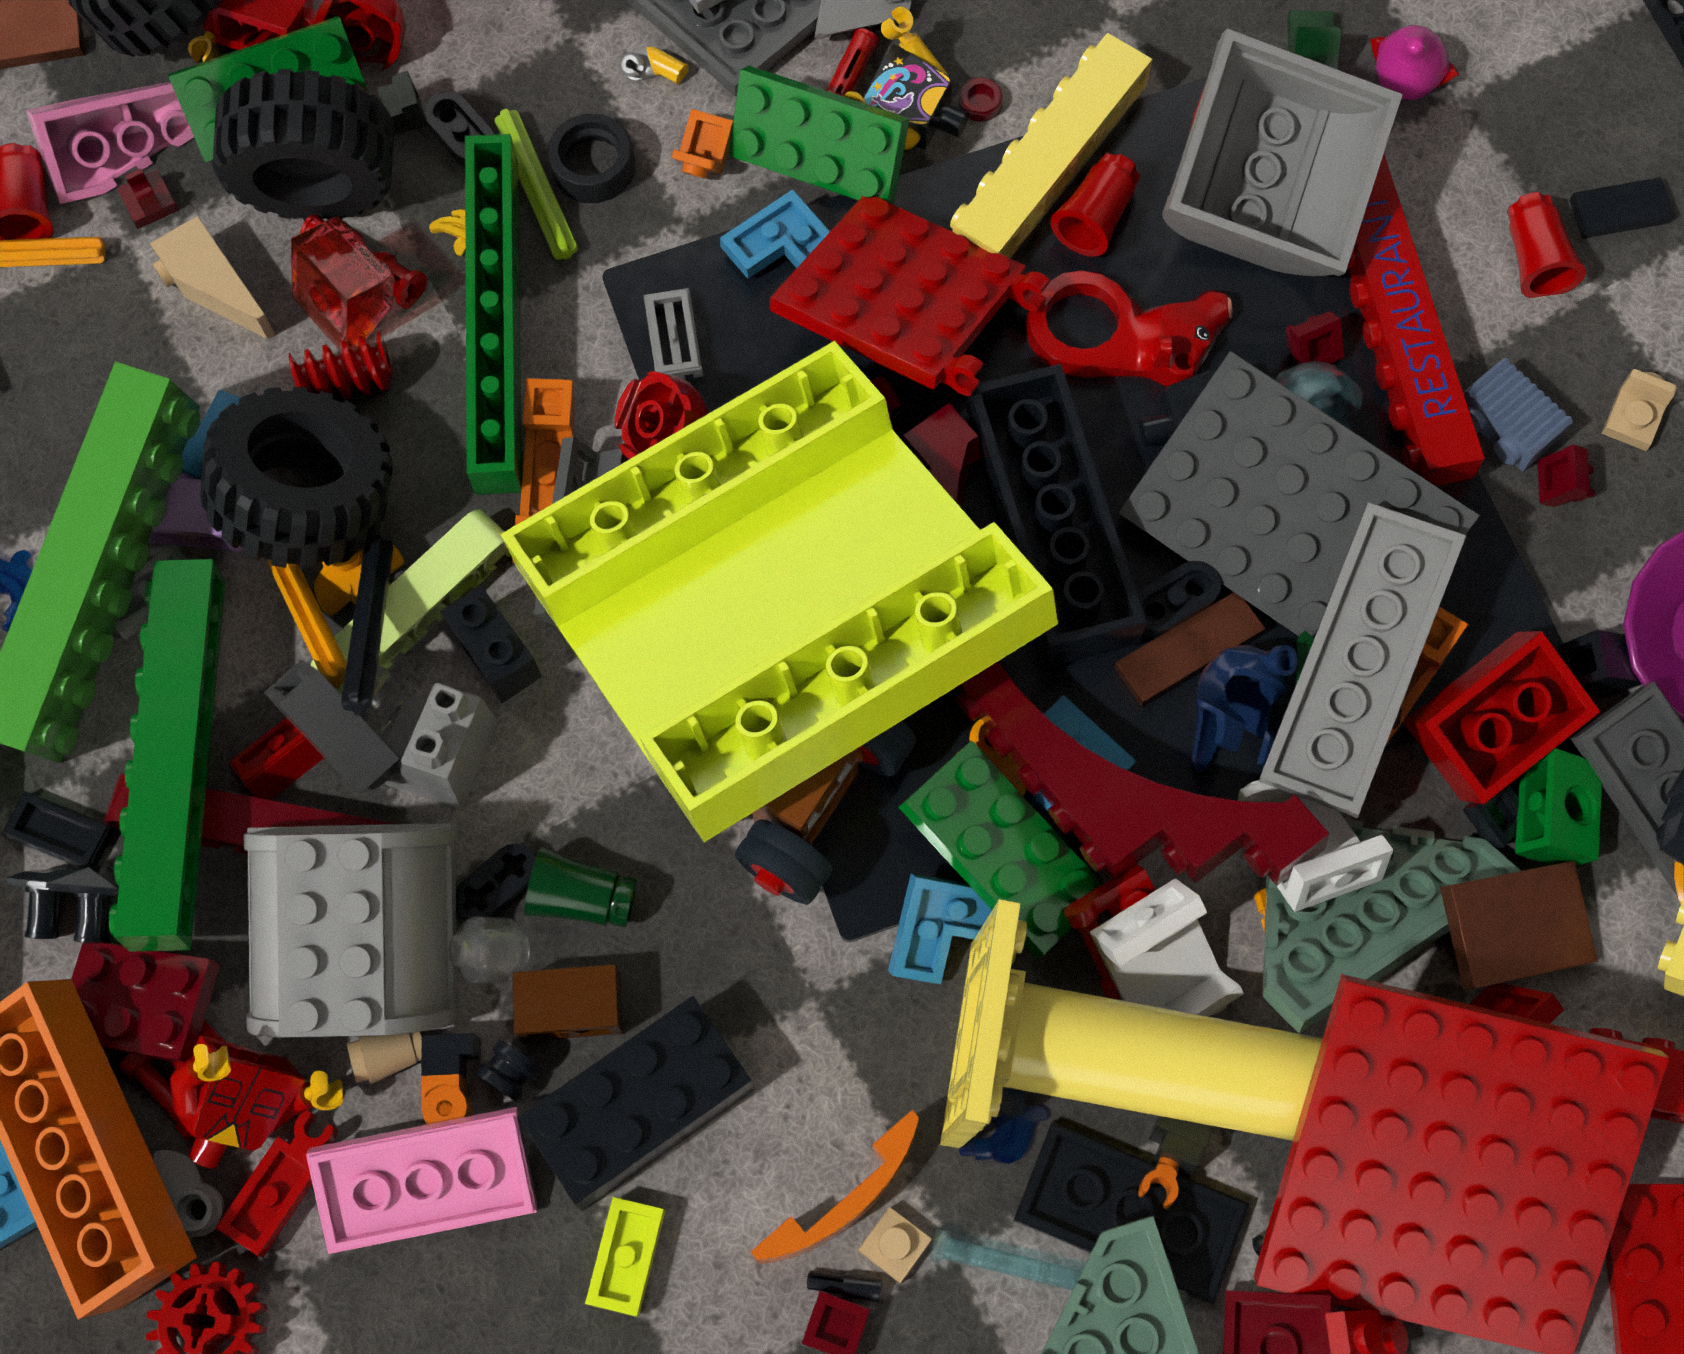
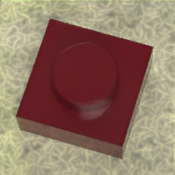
M819 1291L801 1344L827 1354H856L870 1309Z

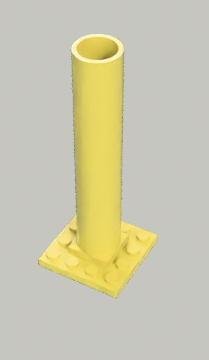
M998 900L971 943L940 1145L961 1148L972 1137H975L979 1131H982L986 1124H990L992 1117L997 1118L1003 1087L1293 1141L1323 1038L1024 983L1026 971L1011 969V964L1015 961L1016 953H1022L1027 922L1018 920L1021 903Z

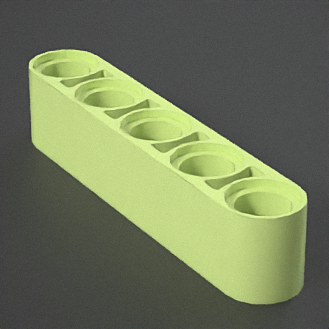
M476 509L463 517L388 587L376 680L393 665L390 661L400 652L405 654L428 633L426 628L435 619L439 622L443 619L440 611L460 599V596L469 587L475 589L497 568L494 564L504 555L508 557L511 555L501 536V533L505 531L481 509ZM353 620L334 636L346 662ZM312 660L311 666L317 669L314 660ZM342 683L339 688H335L341 694V696L343 692L344 683Z

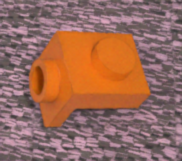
M691 109L680 151L673 149L671 157L683 164L681 172L707 179L709 171L721 175L729 153L733 120Z

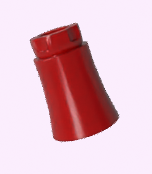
M9 143L1 146L0 240L51 238L53 226L48 211L45 170L41 165V154L31 145Z
M1106 153L1101 157L1098 164L1091 168L1072 196L1052 215L1050 221L1052 231L1057 239L1067 248L1089 257H1097L1106 252L1114 229L1124 209L1133 197L1135 187L1141 177L1136 170V164L1130 158L1122 154L1113 155Z
M1533 192L1519 197L1514 204L1508 207L1507 215L1510 220L1509 231L1514 243L1519 267L1521 293L1527 298L1564 294L1572 290L1585 278L1586 268L1573 248L1558 208L1554 206L1550 195Z

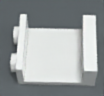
M1256 780L1240 789L1237 801L1285 802L1294 794ZM1297 796L1330 835L1323 852L1312 860L1293 866L1290 877L1277 886L1294 912L1383 880L1393 853V848L1383 835L1361 842L1339 811Z
M1176 878L1090 931V934L1122 1001L1209 1017L1223 1011L1229 1003L1244 993L1239 984L1220 970L1197 920L1207 913L1201 897Z

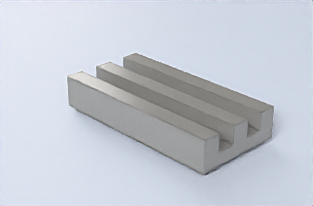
M689 288L644 295L655 371L684 380V375L694 374V378L703 377ZM682 301L691 361L683 363L673 302ZM664 304L673 360V364L664 365L655 310V305Z

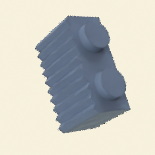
M1507 358L1499 361L1463 392L1476 433L1481 432L1493 444L1494 452L1501 461L1508 465L1515 464L1522 472L1558 443L1573 423L1571 416H1566L1564 410L1559 409L1556 403H1552L1550 397L1545 396L1542 390H1538L1536 384H1532L1529 378L1524 377L1522 371H1517L1516 366L1510 364Z

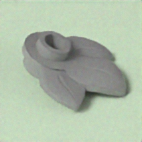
M172 1150L156 1151L153 1161L189 1240L191 1241L193 1237L204 1236L213 1232L224 1216L225 1211L224 1200L220 1192L212 1185L203 1183L198 1164L193 1162L187 1155ZM199 1199L205 1203L207 1209L205 1216L200 1220L192 1215V1206Z

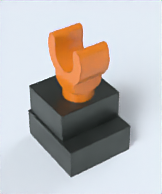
M408 71L392 75L393 83L377 88L381 102L393 119L394 135L428 126L419 94Z
M1158 1116L1149 1140L1159 1144L1152 1163L1156 1164V1167L1147 1173L1140 1183L1139 1197L1145 1196L1151 1184H1161L1167 1192L1163 1207L1168 1209L1178 1196L1177 1173L1187 1178L1191 1177L1199 1164L1202 1153L1208 1145L1213 1129L1200 1123Z

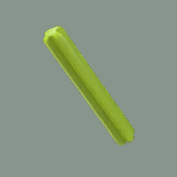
M507 108L500 111V115L495 118V125L499 134H511L518 160V178L548 247L555 259H569L578 250V245L519 112L516 110L508 111Z

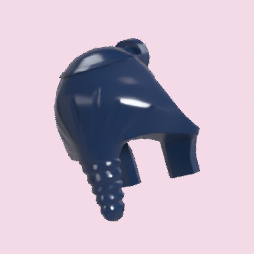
M1249 645L1226 648L1220 651L1219 655L1212 659L1203 669L1198 680L1195 700L1198 709L1195 725L1196 733L1194 734L1195 741L1193 742L1194 749L1192 750V759L1190 760V766L1193 771L1198 773L1204 772L1209 766V761L1213 759V754L1216 753V747L1218 746L1234 753L1238 752L1244 729L1263 739L1257 765L1264 768L1281 725L1278 699L1286 690L1284 676L1293 674L1298 664L1297 654L1291 646H1275L1271 651H1264Z

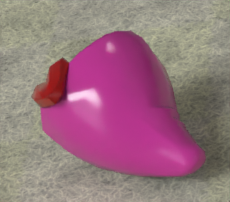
M1411 24L1393 31L1387 37L1378 36L1370 39L1380 85L1403 94L1401 99L1415 100L1422 98L1436 87L1438 88L1459 75L1458 69L1449 62L1448 53L1442 38L1428 27Z

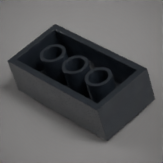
M691 996L526 1110L518 1118L574 1205L584 1211L753 1092L755 1087L751 1078L696 998Z

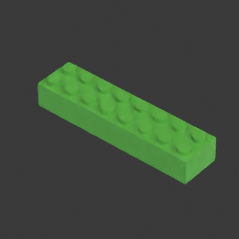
M116 361L113 365L0 651V744L61 763L64 755L69 754L75 747L78 739V728L76 726L83 709L91 704L96 692L95 677L101 663H104L109 658L113 649L114 638L112 634L114 625L118 617L124 616L131 602L130 587L136 572H140L146 564L149 554L147 543L153 531L152 527H158L164 518L166 494L170 484L174 483L181 474L183 467L182 453L188 438L191 439L196 434L200 424V406L169 378Z

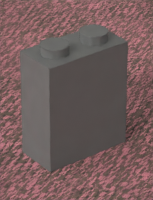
M300 660L264 692L339 775L360 793L367 788L370 790L378 788L393 774L394 770L391 766L399 758L361 716H355L353 711L343 709L341 694L313 666Z

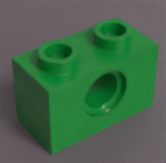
M1554 748L1520 775L1515 854L1549 865L1575 861V866L1598 861L1602 782L1586 758Z

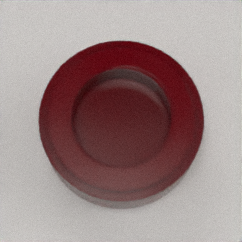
M978 77L968 80L961 87L959 92V108L969 112L968 119L984 122L993 119L1001 111L1003 92L995 81Z

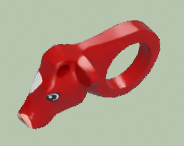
M1081 270L1062 273L1052 279L1041 293V295L1046 297V301L1037 312L1028 310L1025 326L1029 345L1039 359L1047 366L1061 364L1066 375L1084 378L1143 377L1168 387L1197 375L1215 339L1224 327L1231 322L1233 308L1231 299L1219 290H1207L1192 300L1152 307L1144 312L1135 299L1118 283L1102 274ZM1079 294L1095 297L1107 304L1114 313L1118 328L1108 341L1097 347L1086 349L1070 347L1056 339L1048 328L1046 314L1054 303L1067 296Z

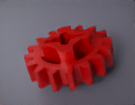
M213 1262L208 1273L204 1265L199 1263L191 1264L190 1278L174 1272L170 1276L174 1289L171 1292L157 1289L155 1293L158 1300L163 1303L161 1309L147 1311V1318L158 1321V1329L146 1334V1340L161 1343L162 1347L155 1354H217L218 1346L231 1336H236L230 1346L220 1354H258V1347L251 1342L253 1334L267 1333L268 1328L256 1323V1316L268 1310L267 1304L253 1302L251 1299L260 1290L259 1285L250 1282L241 1286L246 1272L234 1268L226 1276V1264L220 1262ZM196 1291L195 1298L182 1308H179L183 1301ZM227 1291L236 1300L240 1316H235L228 1306L229 1294L226 1293ZM200 1316L215 1317L213 1328L198 1327ZM175 1328L178 1329L185 1340L184 1350L176 1339Z

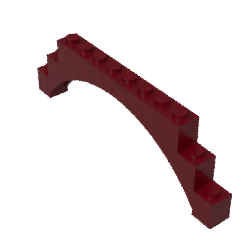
M948 403L903 436L906 446L961 507L970 466L979 460L981 455L978 435L952 405ZM999 661L955 688L959 693L955 697L956 701L967 717L972 721L978 717L980 720H983L989 730L986 733V737L995 751L1002 758L1008 754L1020 767L1016 771L1017 775L1028 791L1033 795L1041 792L1051 805L1048 808V812L1056 825L1065 834L1072 830L1084 844L1080 847V851L1089 865L1098 873L1104 869L1113 881L1161 845L1164 846L1161 853L1168 865L1178 875L1186 872L1194 883L1198 882L1244 847L1246 850L1243 853L1244 858L1252 870L1262 878L1268 875L1275 885L1278 886L1290 877L1293 866L1312 860L1326 848L1330 833L1296 795H1293L1285 802L1236 801L1198 795L1156 783L1109 762L1083 747L1054 725L1022 694Z

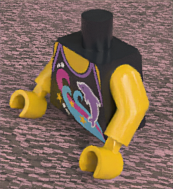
M899 6L891 11V15L898 22L899 27L890 18L881 24L883 36L891 40L899 39V46L894 44L891 46L864 97L854 91L847 92L843 97L910 118L904 150H910L913 147L926 149L937 129L960 137L966 127L969 112L950 105L952 102L953 80L917 33H910L909 30L913 26V16L907 8Z

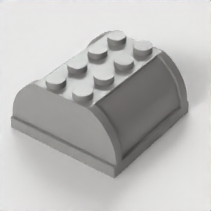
M1227 28L1217 43L1212 59L1213 63L1178 171L1164 206L1163 219L1171 229L1190 241L1273 271L1303 276H1327L1333 274L1341 276L1346 273L1403 94Z
M455 823L247 828V833L244 834V850H248L250 1013L246 1015V1031L249 1034L278 1038L377 1036L414 1033L434 1029H454L457 1027Z

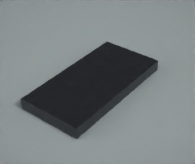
M1052 1121L1013 1221L1090 1254L1101 1231L1153 1215L1178 1291L1209 1305H1214L1250 1203L1177 1173L1178 1196L1172 1205L1165 1209L1163 1203L1167 1197V1192L1161 1184H1151L1147 1193L1142 1198L1138 1195L1140 1183L1147 1173L1155 1169L1156 1164Z

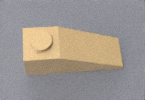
M198 216L150 243L159 258L152 265L167 288L176 284L185 298L266 339L276 335L265 314Z

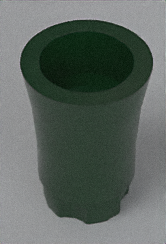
M541 847L532 868L526 894L524 915L556 917L607 926L609 923L619 927H627L638 880L619 876V872L566 858Z

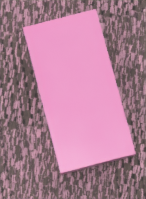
M518 1107L309 1148L306 1157L328 1254L536 1213L538 1209L536 1193L521 1121L518 1118Z

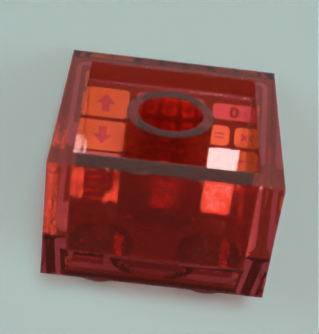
M338 216L291 238L293 300L339 350L340 341L346 340L353 351L358 350L359 336L363 335L367 339L393 305V285L395 284L393 271L384 260H378L366 247L365 241L359 232L354 229L350 230Z

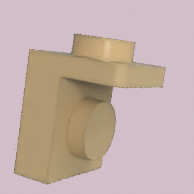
M1633 369L1618 391L1601 434L1647 451L1653 442L1666 406L1676 393L1677 385L1665 381L1663 377L1656 373Z

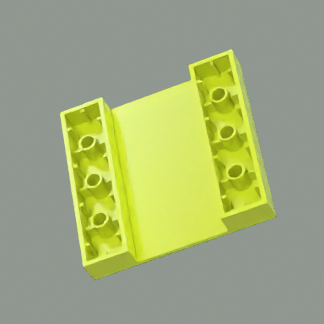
M835 341L501 533L517 569L703 842L713 838L1058 625L1053 588L995 522L981 530L974 524L892 430L885 397Z

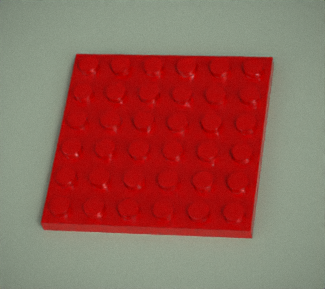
M1341 974L1253 1275L1256 1285L1293 1294L1331 1295L1337 1298V1305L1358 1310H1379L1383 1316L1543 1354H1574L1669 1057L1661 1050Z

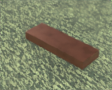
M1233 592L1115 663L1114 669L1139 705L1143 707L1203 671L1210 661L1219 655L1220 651L1234 646L1246 645L1263 635L1265 627L1246 601Z

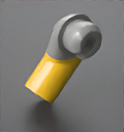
M652 46L625 54L620 63L622 72L631 80L638 81L661 75L677 85L680 84L689 69L686 63Z

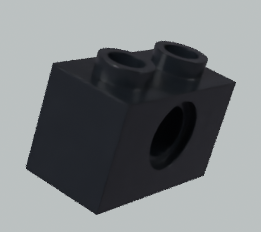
M482 585L440 611L451 633L501 703H504L542 677L535 659Z

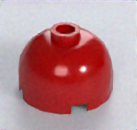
M324 0L316 14L314 24L339 16L360 70L363 69L359 62L384 64L382 70H384L396 61L403 46L406 30L404 15L396 0ZM377 37L381 39L382 47L376 56L361 57L358 51L363 52L371 49Z
M652 371L648 372V376L642 380L634 379L627 385L618 401L615 414V428L622 430L624 444H618L621 452L628 459L633 458L709 414L704 398L688 381L669 374Z

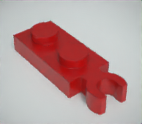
M305 1110L298 1116L294 1125L295 1137L291 1143L277 1136L215 1227L262 1258H264L313 1185L306 1157L308 1149L334 1143L338 1135V1129L328 1124L320 1136L311 1138L309 1127L314 1122L316 1115L308 1110Z

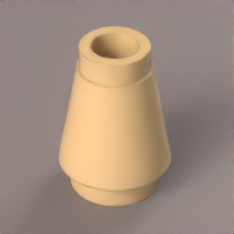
M420 1032L358 1036L359 1040L347 1043L356 1084L369 1080L370 1085L421 1061L422 1037Z

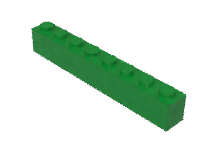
M511 134L465 136L467 475L475 495L521 493L522 437L518 160Z
M213 559L154 560L153 578L147 579L145 585V599L149 607L148 623H143L140 629V643L144 651L143 667L138 668L135 675V688L139 696L138 713L132 714L130 720V734L134 742L133 760H128L125 766V782L129 789L128 807H123L120 813V831L124 837L123 853L116 857L114 865V876L119 890L117 904H113L109 912L110 932L129 952L191 950L226 585V580Z

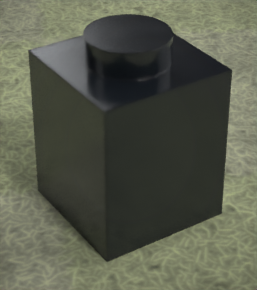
M1596 629L1557 646L1560 657L1589 696L1599 698L1611 697L1641 685L1631 669L1625 634Z

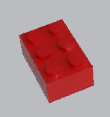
M1524 631L1513 634L1405 719L1403 723L1460 801L1484 805L1600 713V710L1542 631Z

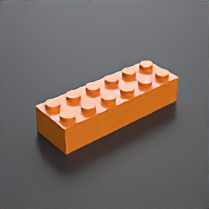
M72 979L27 981L0 1001V1141L77 1319L80 1320L125 1307L197 1258Z

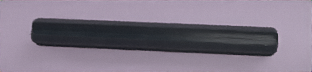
M381 535L372 536L371 542H367L364 548L341 698L343 709L353 711L355 716L364 715L365 710L370 708L373 703L394 549L391 540H383Z

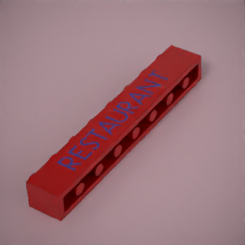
M1383 154L1347 267L1351 278V300L1356 309H1361L1364 319V341L1367 348L1373 349L1377 360V383L1380 389L1386 390L1388 394L1391 427L1395 432H1400L1404 445L1402 449L1403 465L1434 486L1470 480L1474 478L1485 458L1385 154Z

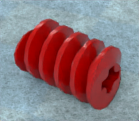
M381 331L377 332L376 346L371 347L362 335L358 339L357 351H353L346 340L340 341V355L337 356L333 354L327 344L322 345V357L320 360H316L309 348L304 349L303 364L298 365L291 353L288 356L295 387H305L307 392L320 394L321 391L334 394L336 400L338 389L345 400H351L354 397L355 385L364 396L371 395L373 380L381 391H388L390 388L393 371L388 349Z

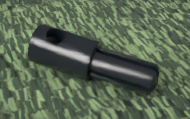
M810 1271L807 1276V1288L809 1290L842 1294L844 1298L878 1303L880 1301L882 1278L851 1273L838 1275L818 1271Z

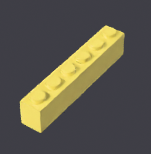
M1109 33L1103 37L1096 47L1090 45L1083 53L1078 64V70L1071 78L1065 76L1060 81L1054 92L1053 101L1046 109L1041 107L1035 112L1028 125V132L1020 141L1015 139L1010 143L1003 155L1002 164L995 173L989 171L985 174L978 185L976 196L970 204L964 203L957 209L950 222V227L953 229L952 232L965 237L968 241L990 253H999L1011 258L1146 88L1152 58Z

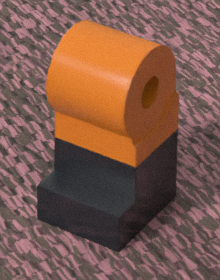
M476 1034L422 1035L421 1110L423 1119L427 1124L473 1116V1104L468 1095H466L467 1060L481 1059V1039Z

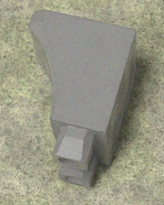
M435 683L429 695L414 696L406 699L385 743L399 758L391 766L394 772L385 782V785L463 810L499 724L482 697Z

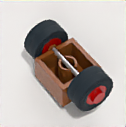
M903 721L897 723L753 812L754 824L748 831L746 838L742 840L736 849L735 858L755 877L754 881L773 895L780 896L781 894L795 902L805 905L810 904L832 871L831 864L812 846V843L858 775V764L878 774L893 776L898 772L905 758L915 746L916 737L912 730Z

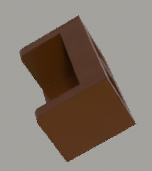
M616 964L513 972L514 1034L521 1042L623 1034L621 973Z

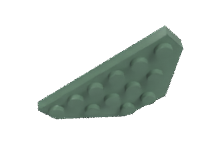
M1345 819L1361 842L1383 835L1393 848L1383 880L1294 912L1275 883L1267 875L1262 997L1300 1034L1331 1012L1341 974L1376 982L1450 931L1440 887L1521 870L1486 839L1465 836L1462 842L1434 838L1433 831L1393 826L1392 831L1388 832L1363 828V821Z
M1153 1215L1101 1231L1041 1354H1199Z

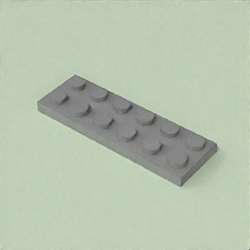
M1368 502L1263 768L1260 782L1358 818L1466 535Z

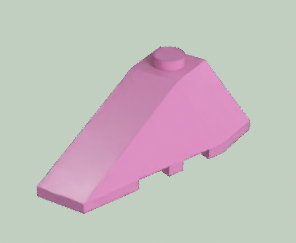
M171 82L84 97L26 110L39 153L59 204L105 194L118 186L114 179L134 166L143 170L153 164L149 158L169 144L180 147L194 138Z

